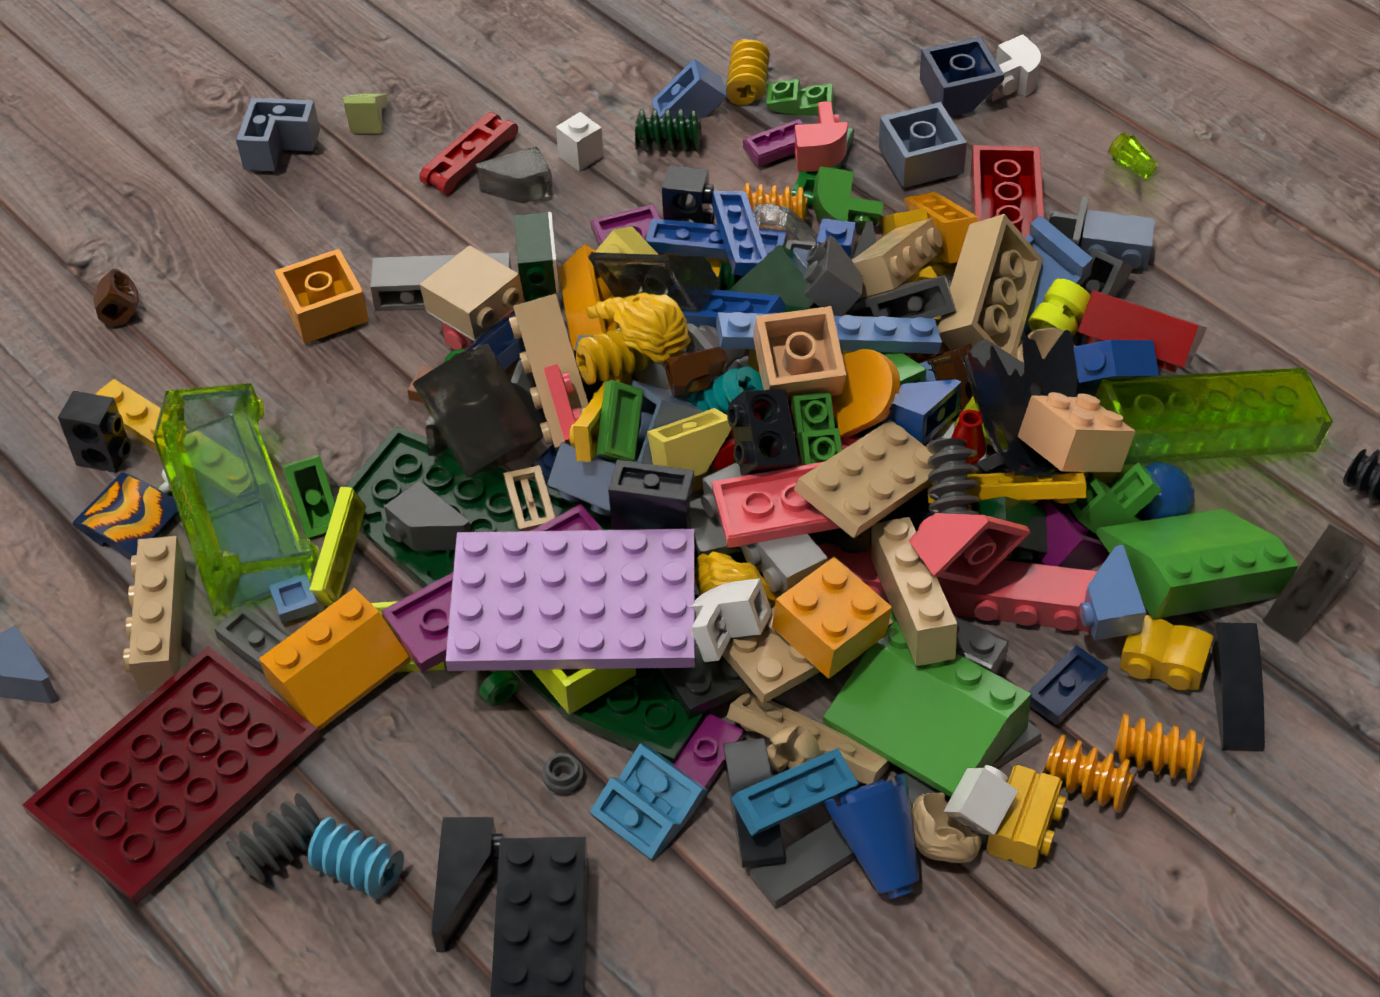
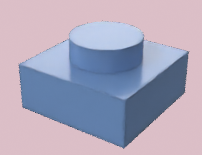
M306 573L269 585L281 623L319 612L316 598L309 590L311 585Z

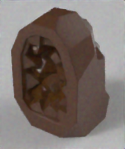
M118 269L109 271L97 285V293L93 300L98 319L111 327L125 325L136 312L139 303L138 290L130 277Z
M714 347L665 358L664 366L672 396L707 389L711 380L722 374L724 365L727 362L725 350L721 347Z

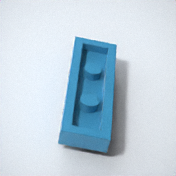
M836 748L741 790L731 800L751 836H754L824 804V801L827 799H835L839 797L838 795L853 790L858 785V782L841 752Z

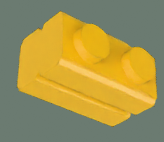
M1013 766L1008 784L1017 789L1018 792L995 835H989L986 851L989 855L1004 860L1011 859L1013 863L1029 868L1036 867L1040 854L1049 855L1055 832L1049 830L1052 820L1060 822L1067 797L1060 796L1063 782L1060 778L1043 772L1038 774L1036 770L1024 766Z

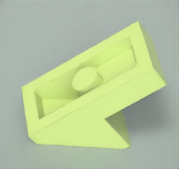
M353 94L343 97L351 133H382V108L387 107V94Z

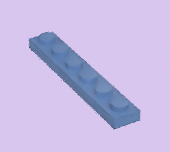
M718 312L716 328L720 347L755 349L753 332L756 316L769 314ZM834 316L841 351L854 352L861 349H870L888 353L939 354L942 341L936 321L933 318Z

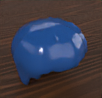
M1154 462L1145 466L1162 491L1142 508L1138 514L1144 520L1189 514L1195 502V490L1192 487L1189 476L1183 473L1181 468H1177L1169 463Z

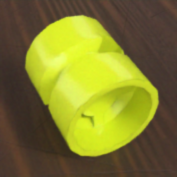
M1057 278L1045 293L1044 302L1038 304L1028 319L1030 329L1036 331L1044 328H1060L1063 332L1065 330L1070 331L1073 338L1078 331V323L1082 322L1091 295L1080 285L1067 279Z

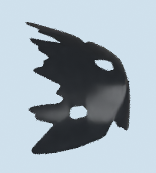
M1065 330L1045 359H1042L1036 341L1029 339L1024 332L1022 337L1024 373L1022 376H1020L1017 369H1014L1011 375L1007 373L992 345L990 347V359L986 360L985 368L981 365L978 358L973 357L969 349H967L975 381L974 385L966 364L963 363L970 388L984 423L986 434L1003 463L1012 472L1025 477L1076 473L1042 471L1058 468L1017 437L1031 398L1032 382H1041L1043 388L1042 396H1048L1049 393L1055 392L1067 397H1076L1077 367L1071 332ZM997 428L1002 430L1007 439V452H1004L1000 446ZM1020 462H1026L1031 467L1022 468Z

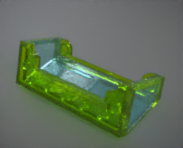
M252 383L165 391L153 436L214 616L236 610L242 605L248 606L271 598L269 588L271 584L305 573L310 582L319 559L317 545L315 543L312 544L308 537H301L300 539L298 537L258 429L259 419L264 417V404L262 399L256 396Z

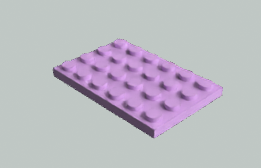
M694 529L457 532L446 651L447 671L695 667V640L691 636V627L695 622L694 608H690L695 600Z

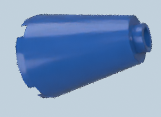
M905 773L894 776L896 785H893L892 780L886 782L880 780L838 795L841 801L840 804L836 805L835 800L831 798L824 801L827 811L877 892H887L889 899L914 891L912 883L919 880L909 787Z

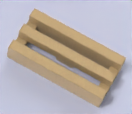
M540 465L504 473L505 485L518 531H531L555 518ZM528 478H535L546 516L544 518H539ZM520 480L530 521L525 522L514 481Z

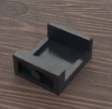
M617 460L608 489L612 530L691 529L690 495L694 484V470Z

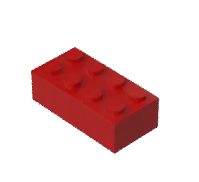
M973 145L970 170L971 213L978 216V222L1005 214L1026 238L1030 233V224L1039 215L1044 218L1039 146Z

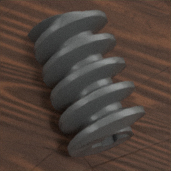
M939 439L927 444L928 451L933 454L928 459V466L933 469L928 474V480L935 485L928 490L929 497L935 500L929 505V512L933 515L935 513L979 515V512L968 510V505L979 502V497L967 493V490L979 486L978 481L967 479L968 474L978 471V466L968 464L967 459L978 456L977 450L966 448L968 441L964 439Z
M296 793L294 796L295 805L288 801L281 804V815L275 811L267 813L268 826L261 821L254 822L252 825L254 836L247 831H241L238 835L240 846L233 841L226 842L229 852L248 876L253 875L263 883L266 880L263 871L264 866L267 865L276 873L280 871L277 860L278 856L281 855L291 863L294 861L291 847L295 845L304 853L308 851L305 837L310 836L312 838L320 821L312 806L299 793Z

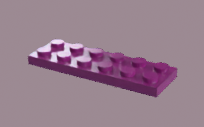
M580 504L531 531L603 529ZM453 573L381 611L382 617L422 673L446 660Z

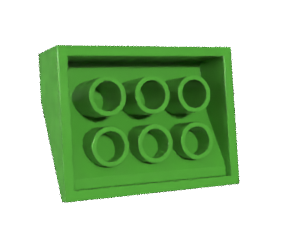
M1225 509L1099 527L1096 531L1097 536L1109 554L1115 546L1124 545L1143 605L1153 619L1281 597L1299 567V564L1279 537Z
M896 621L887 629L886 636L868 649L823 716V723L952 797L967 768L991 766L1028 728L1031 693L956 653V658L952 660L916 666Z

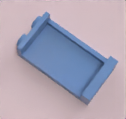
M1041 215L1030 224V233L1025 238L1043 258L1023 333L1025 332L1026 334L1031 331L1028 319L1038 304L1044 302V295L1053 281L1057 278L1067 279L1080 285L1091 275L1093 261L1091 256Z

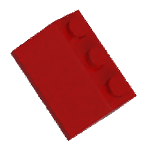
M1093 290L1078 332L1087 335L1085 342L1089 344L1106 340H1153L1158 367L1176 372L1178 366L1183 368L1189 367L1207 327Z

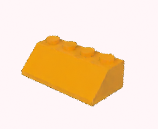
M585 244L558 268L560 288L573 353L578 335L606 334L609 330L620 328L614 319L611 318L603 320L599 317L590 319L586 311L587 307L594 306L598 301H605L614 297L625 298L640 294L639 291L615 279L593 255L596 250Z

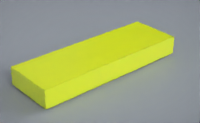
M340 487L309 589L322 605L327 607L340 599L366 510L364 502L354 489L349 487Z

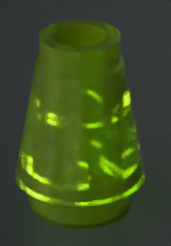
M1121 133L1108 149L1113 162L1142 175L1144 178L1152 175L1158 166V162L1154 160L1133 134Z

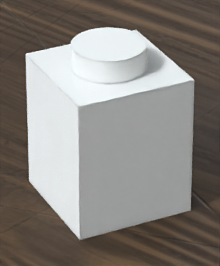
M581 112L556 126L558 157L577 171H582L604 157L601 126Z
M985 765L984 768H967L943 812L976 834L995 835L1018 790L1006 783L1007 775L992 766Z

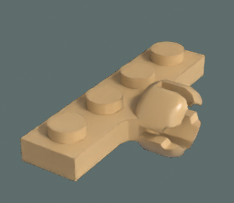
M752 691L742 694L730 704L727 715L728 719L739 723L747 731L758 732L770 738L769 741L773 742L767 747V755L770 764L778 773H781L787 766L791 769L836 748L841 752L858 783L868 785L877 782L889 768L890 761L848 736L772 700L762 704Z

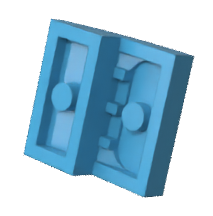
M640 743L619 778L611 777L590 813L647 857L655 860L684 827L709 790L651 747Z

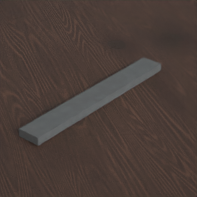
M1028 720V728L991 766L997 769L1040 741L1042 733ZM908 772L905 774L909 787L911 807L919 795L941 793V791ZM945 794V800H948V799L951 798V797H949L948 795ZM832 819L784 849V863L757 866L750 870V878L776 909L855 859L856 856Z

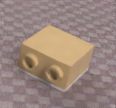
M470 245L419 284L426 312L473 341L479 339L504 317L513 312L514 305L525 302L519 273Z

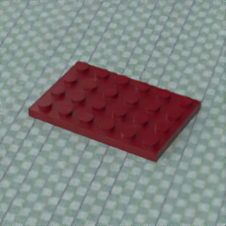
M207 646L22 804L26 814L133 904L137 905L319 739L320 735L317 727Z

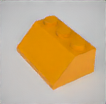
M353 588L261 656L259 661L268 684L295 712L320 731L409 663L410 657L380 612Z

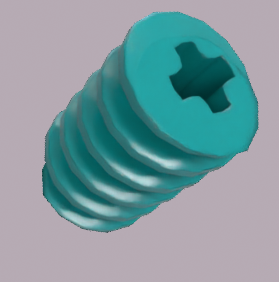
M750 366L742 367L741 369H730L724 375H720L716 380L711 381L707 389L694 392L687 401L701 409L702 412L716 408L727 415L728 403L745 390H763L761 376Z

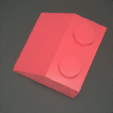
M935 513L919 525L918 531L908 541L933 576L978 585L1031 531L1025 525L986 515Z

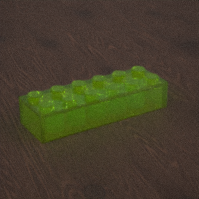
M1305 367L1102 379L1095 395L1100 400L1099 405L1108 411L1121 415L1123 422L1136 431L1124 465L1137 464L1138 462L1145 464L1317 452L1333 423Z

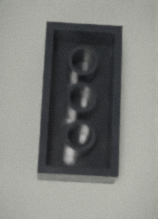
M586 837L500 838L491 997H585L589 878Z

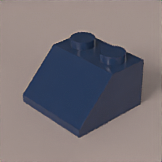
M981 36L921 49L920 81L933 104L941 102L950 117L972 112L1004 81V73Z

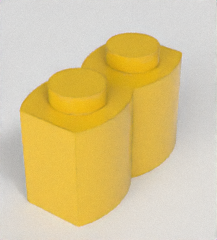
M1145 615L1141 633L1127 636L1122 650L1120 668L1138 679H1160L1177 690H1199L1209 658L1213 636L1198 628L1172 625L1163 619H1153L1151 616Z

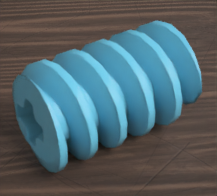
M326 817L318 825L311 838L308 848V862L313 870L322 871L330 878H337L342 884L351 885L357 891L366 892L371 898H380L386 895L398 881L403 869L404 853L400 850L392 856L390 844L384 843L378 847V841L375 837H368L364 841L362 831L355 830L350 834V827L347 824H340L336 827L335 819Z

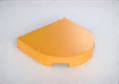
M861 349L843 357L846 379L842 394L831 396L832 403L836 407L835 421L840 431V437L849 438L883 421L890 414L889 409L894 401L895 394H899L900 377L896 365L885 355L874 350Z

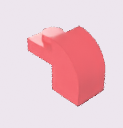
M831 101L818 102V124L795 125L797 172L818 171L820 166L832 168L838 165L846 156L848 122H840L839 114L833 115Z

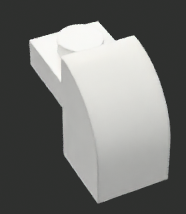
M1023 34L997 46L996 62L1005 76L1004 81L987 96L992 102L1015 91H1019L1023 96L1027 97L1035 91L1038 85L1041 53L1037 46Z
M761 579L726 583L700 595L694 600V604L690 606V608H694L695 622L691 627V636L694 637L695 646L699 648L703 661L710 662L719 661L731 638L761 635L772 614Z

